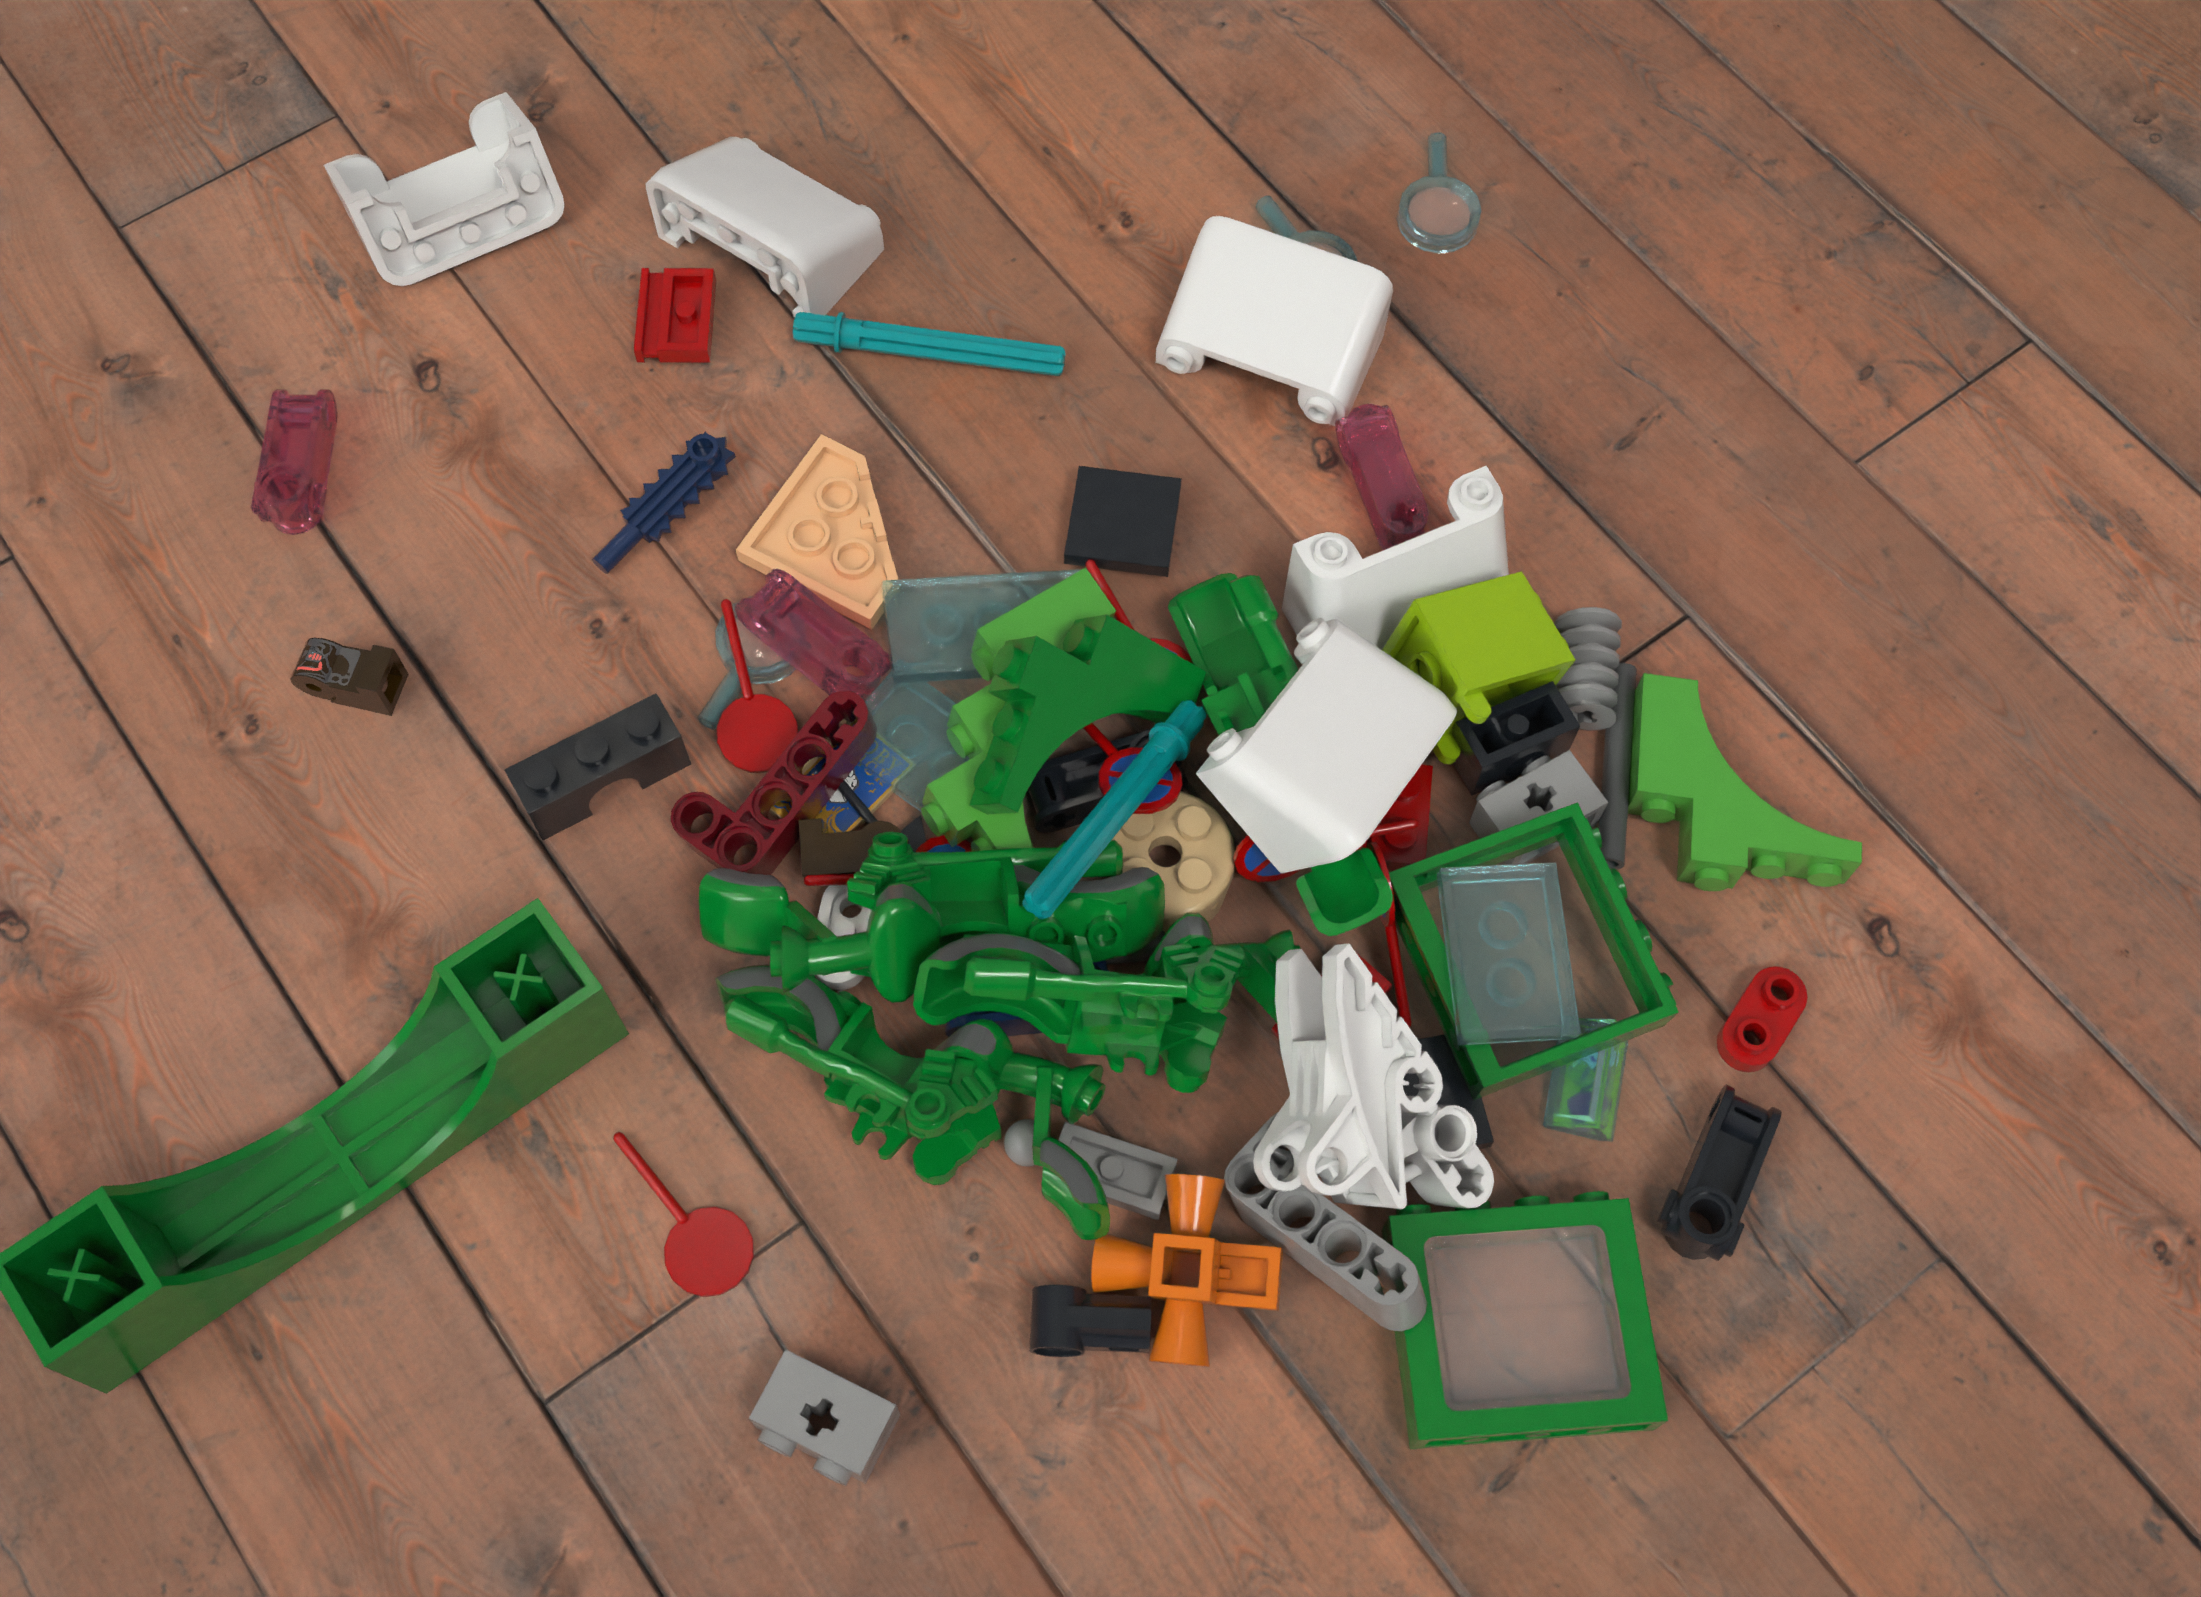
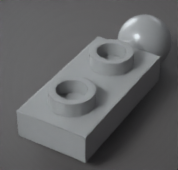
M1023 1119L1015 1122L1007 1130L1004 1138V1148L1007 1156L1014 1163L1024 1167L1035 1166L1032 1149L1033 1119ZM1065 1122L1058 1141L1069 1146L1088 1162L1102 1184L1107 1203L1159 1220L1167 1196L1165 1175L1174 1174L1178 1159Z

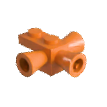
M1166 1174L1165 1181L1171 1234L1154 1233L1152 1247L1110 1234L1096 1239L1092 1257V1289L1094 1293L1149 1287L1148 1296L1166 1301L1149 1361L1210 1367L1203 1304L1279 1311L1283 1249L1281 1247L1224 1243L1215 1238H1209L1225 1180L1200 1175Z

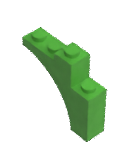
M1648 673L1643 674L1635 689L1628 814L1640 815L1644 820L1653 823H1666L1672 820L1679 821L1677 881L1694 883L1696 888L1704 891H1722L1727 888L1733 889L1746 870L1751 871L1754 876L1764 879L1789 876L1807 879L1810 884L1821 887L1845 884L1862 863V842L1835 837L1803 825L1776 810L1752 791L1728 765L1709 732L1701 709L1698 680Z

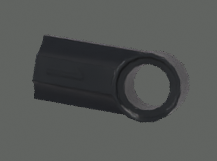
M1042 1285L1032 1289L1029 1348L1031 1353L1048 1357H1076L1083 1355L1085 1351L1149 1353L1151 1334L1150 1296L1087 1294L1085 1289L1070 1285Z

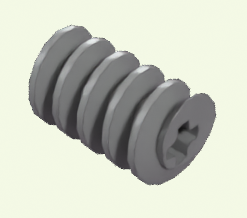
M1587 607L1567 611L1556 619L1554 625L1568 643L1569 649L1576 660L1557 683L1556 687L1580 724L1579 730L1593 731L1610 728L1616 722V712L1611 708L1617 704L1618 694L1613 689L1618 685L1619 674L1614 670L1619 666L1620 655L1616 650L1621 645V636L1617 632L1622 627V620L1616 613L1604 608Z

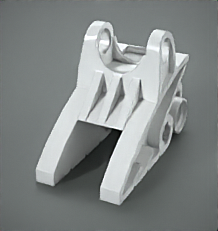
M1350 943L1335 945L1323 956L1322 977L1302 949L1288 950L1276 961L1275 1007L1280 1052L1290 1096L1255 1150L1253 1163L1259 1181L1266 1188L1275 1191H1291L1304 1185L1313 1193L1331 1196L1335 1203L1404 1209L1407 1205L1406 1183L1409 1181L1418 1194L1427 1203L1433 1205L1475 1208L1485 1203L1492 1193L1494 1177L1489 1162L1476 1145L1477 1127L1472 1115L1465 1108L1457 1105H1437L1443 1089L1442 1076L1438 1067L1426 1051H1421V1043L1404 1019L1397 1017V1009L1377 982L1372 983V974ZM1405 1074H1417L1419 1084L1413 1085L1419 1089L1417 1096H1406L1403 1086L1409 1085V1082L1404 1080ZM1283 1145L1291 1151L1294 1158V1167L1292 1172L1280 1181L1273 1176L1270 1170V1158L1274 1150ZM1317 1174L1320 1175L1322 1181L1319 1180Z

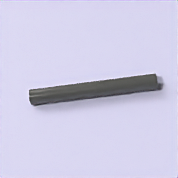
M1619 663V666L1614 670L1619 674L1618 685L1613 689L1618 694L1617 704L1611 708L1616 712V722L1612 727L1605 729L1601 793L1608 801V804L1599 819L1598 828L1602 838L1601 852L1609 868H1615L1616 870L1623 868L1625 865L1637 668L1628 663Z

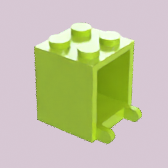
M1522 571L1414 599L1382 651L1441 690L1457 709L1453 722L1432 749L1438 760L1444 764H1453L1461 752L1452 736V731L1457 721L1467 717L1473 723H1484L1491 714L1492 706L1552 681L1557 685L1576 660L1569 649L1568 643L1560 635L1543 607L1540 597L1534 592Z

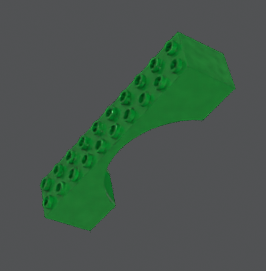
M536 898L435 965L423 998L402 1029L370 1063L327 1098L265 1137L214 1161L150 1181L99 1187L0 1253V1291L45 1368L107 1394L629 1035V1032L602 985L539 898Z

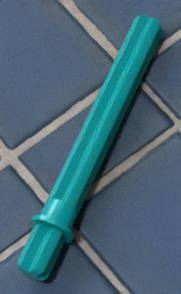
M799 312L793 321V338L795 341L832 346L837 353H841L843 348L1051 376L1062 375L1065 366L1066 353L1062 346L846 318L845 312H839L837 317Z
M1192 700L1183 701L1165 722L1157 723L1152 727L1149 732V741L1026 890L1022 904L1027 912L1033 913L1038 919H1046L1053 914L1168 769L1176 761H1182L1188 756L1191 749L1190 742L1204 726V720L1207 717L1203 707L1196 706Z

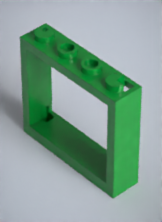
M1578 802L1389 872L1394 896L1396 927L1473 1100L1661 1028L1679 1013L1676 1001L1669 989L1673 982L1666 973L1659 972L1650 953L1652 951L1650 934L1642 921L1634 920L1625 901L1627 899V889L1624 880L1615 868H1609L1601 852L1602 838L1598 828L1592 829ZM1558 841L1639 1013L1500 1067L1421 892Z

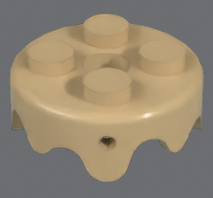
M1182 791L1177 801L1166 810L1152 814H1132L1112 840H1116L1123 849L1122 873L1133 868L1147 867L1160 875L1165 888V912L1162 931L1166 933L1171 925L1186 913H1199L1207 921L1213 919L1223 904L1233 879L1235 866L1233 859L1235 854L1234 840L1224 819L1212 806L1202 799ZM1159 845H1170L1178 850L1181 859L1173 866L1161 867L1151 860L1149 853ZM1096 877V878H1097V880H1101V879H1106V878H1110V877Z

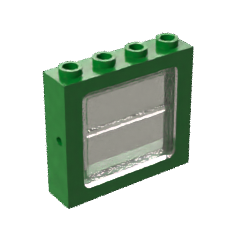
M1594 1191L1578 1194L1573 1197V1202L1551 1204L1548 1196H1529L1515 1200L1514 1207L1491 1208V1202L1486 1201L1475 1208L1455 1207V1211L1433 1213L1430 1205L1417 1204L1408 1205L1404 1209H1396V1215L1388 1217L1381 1230L1382 1239L1408 1257L1416 1266L1427 1301L1426 1313L1417 1325L1404 1331H1394L1410 1450L1654 1431L1668 1421L1629 1198L1610 1199L1608 1192Z

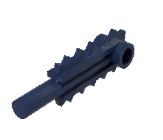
M705 431L704 434L696 435L690 441H686L687 452L684 455H672L673 466L670 469H658L659 480L656 483H643L645 494L641 498H629L630 506L620 510L626 525L592 559L601 571L608 574L643 537L649 543L652 540L660 542L662 533H672L670 522L674 518H686L685 507L688 504H700L699 493L702 490H714L713 481L719 480L723 475H728L727 464L736 455L726 448V436L714 438Z

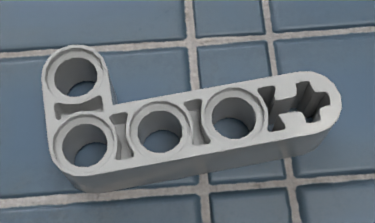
M1277 1112L1238 1152L1225 1170L1224 1180L1226 1188L1238 1215L1251 1228L1275 1246L1281 1247L1284 1253L1379 1325L1391 1331H1404L1413 1328L1422 1320L1426 1313L1427 1301L1416 1266L1408 1257L1326 1197L1311 1192L1304 1185L1291 1191H1275L1265 1188L1253 1195L1246 1194L1251 1187L1262 1184L1254 1170V1154L1257 1146L1278 1114ZM1283 1145L1276 1148L1270 1158V1170L1273 1176L1280 1181L1286 1178L1294 1167L1293 1155L1291 1151H1285L1287 1147ZM1298 1218H1313L1304 1227L1290 1228V1225ZM1349 1250L1360 1252L1358 1257L1350 1262H1335L1336 1258L1343 1252ZM1378 1275L1381 1279L1382 1285L1389 1290L1388 1292H1386L1385 1295L1383 1293L1380 1281L1378 1279Z

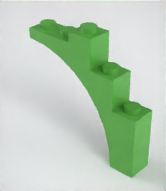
M1085 567L977 629L971 649L973 651L971 653L973 664L981 677L986 681H990L994 676L992 670L994 659L1006 641L1038 636L1063 650L1064 638L1069 629L1074 625L1075 620L1106 614L1113 618L1116 610ZM989 684L952 706L947 723L949 728L946 730V733L957 754L962 758L968 756L970 760L927 784L922 800L924 807L921 808V813L930 830L937 837L944 834L952 847L972 837L974 840L971 842L972 851L1033 848L1025 823L1023 802L1018 813L985 814L969 806L975 790V773L987 756L994 736L992 733L993 722L1005 704V701L988 692Z

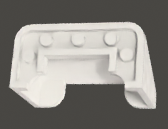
M506 92L481 102L471 112L469 128L476 146L387 182L375 161L365 155H347L324 164L328 176L373 264L385 281L397 286L414 284L549 228L557 223L562 216L565 206L563 195L537 130Z
M726 138L661 167L646 183V192L659 238L676 248L685 240L693 244L700 236L712 241L768 274L770 287L773 292L779 295L785 289L798 305L793 310L794 317L799 312L826 315L884 250L880 220L872 209L862 204L857 205L762 151L757 144L748 138Z
M1210 217L1205 221L1194 245L1156 347L1155 363L1164 365L1175 373L1185 374L1199 371L1206 357L1216 359L1298 388V404L1306 417L1319 424H1330L1343 429L1383 339L1393 294V284L1382 271L1374 267L1228 217Z
M1484 466L1462 475L1449 488L1447 505L1455 519L1454 522L1362 559L1355 545L1347 537L1339 533H1320L1294 543L1282 611L1296 635L1306 625L1318 618H1323L1325 622L1337 619L1382 650L1414 599L1509 575L1503 494L1488 467Z
M1318 618L1306 625L1298 633L1296 640L1299 644L1294 651V655L1303 665L1254 727L1238 733L1235 729H1229L1215 738L1207 749L1210 756L1196 772V775L1281 874L1336 862L1346 858L1360 848L1373 833L1457 714V709L1441 690L1337 619L1325 622L1323 618Z

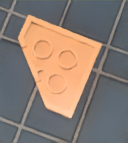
M821 434L737 547L738 561L872 630L899 592V579L890 553L865 456Z

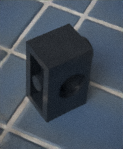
M1552 681L1492 706L1490 716L1482 724L1473 723L1467 717L1457 721L1453 728L1452 736L1461 752L1453 765L1471 796L1497 781L1503 780L1506 782L1520 776L1528 765L1540 757L1548 755L1551 759H1554L1569 751L1578 733L1580 724Z

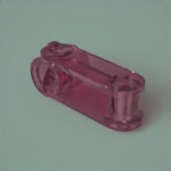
M276 389L271 397L257 478L254 483L251 509L254 514H258L262 522H272L276 529L285 534L296 535L305 533L313 529L320 522L323 515L337 426V406L331 390L320 389L316 395H290L287 390Z
M1363 404L1354 408L1348 416L1336 419L1335 431L1339 449L1345 464L1352 473L1382 549H1388L1425 534L1424 527L1429 515L1428 507L1401 442L1394 415L1388 405Z
M772 569L765 576V584L751 598H742L735 606L739 620L753 635L828 695L838 691H851L858 694L868 703L876 694L881 678L891 669L889 654L876 641L869 638L784 570ZM844 667H857L866 675H852Z

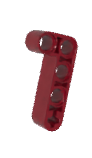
M838 691L830 694L820 704L736 813L711 795L704 792H691L677 800L671 810L673 829L694 852L716 868L733 869L750 874L771 875L799 840V820L816 818L837 791L841 782L847 778L873 744L876 738L877 726L866 702L858 694L851 691ZM843 719L848 722H853L857 719V723L853 727L848 724H843L839 727V723ZM826 739H828L833 746L838 744L839 748L837 750H834L832 746L826 741ZM815 757L826 759L823 770L813 776L802 774L805 763ZM780 801L792 802V808L784 818L779 820L768 819V813L775 803ZM703 814H713V822L706 831L691 833V826L697 817ZM748 844L757 845V853L749 863L744 865L734 864V856L742 846Z

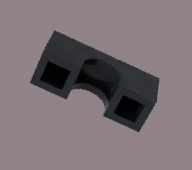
M657 693L504 770L541 839L545 840L592 816L589 803L593 796L605 786L621 779L633 778L639 782L643 790L691 765V761L681 734Z

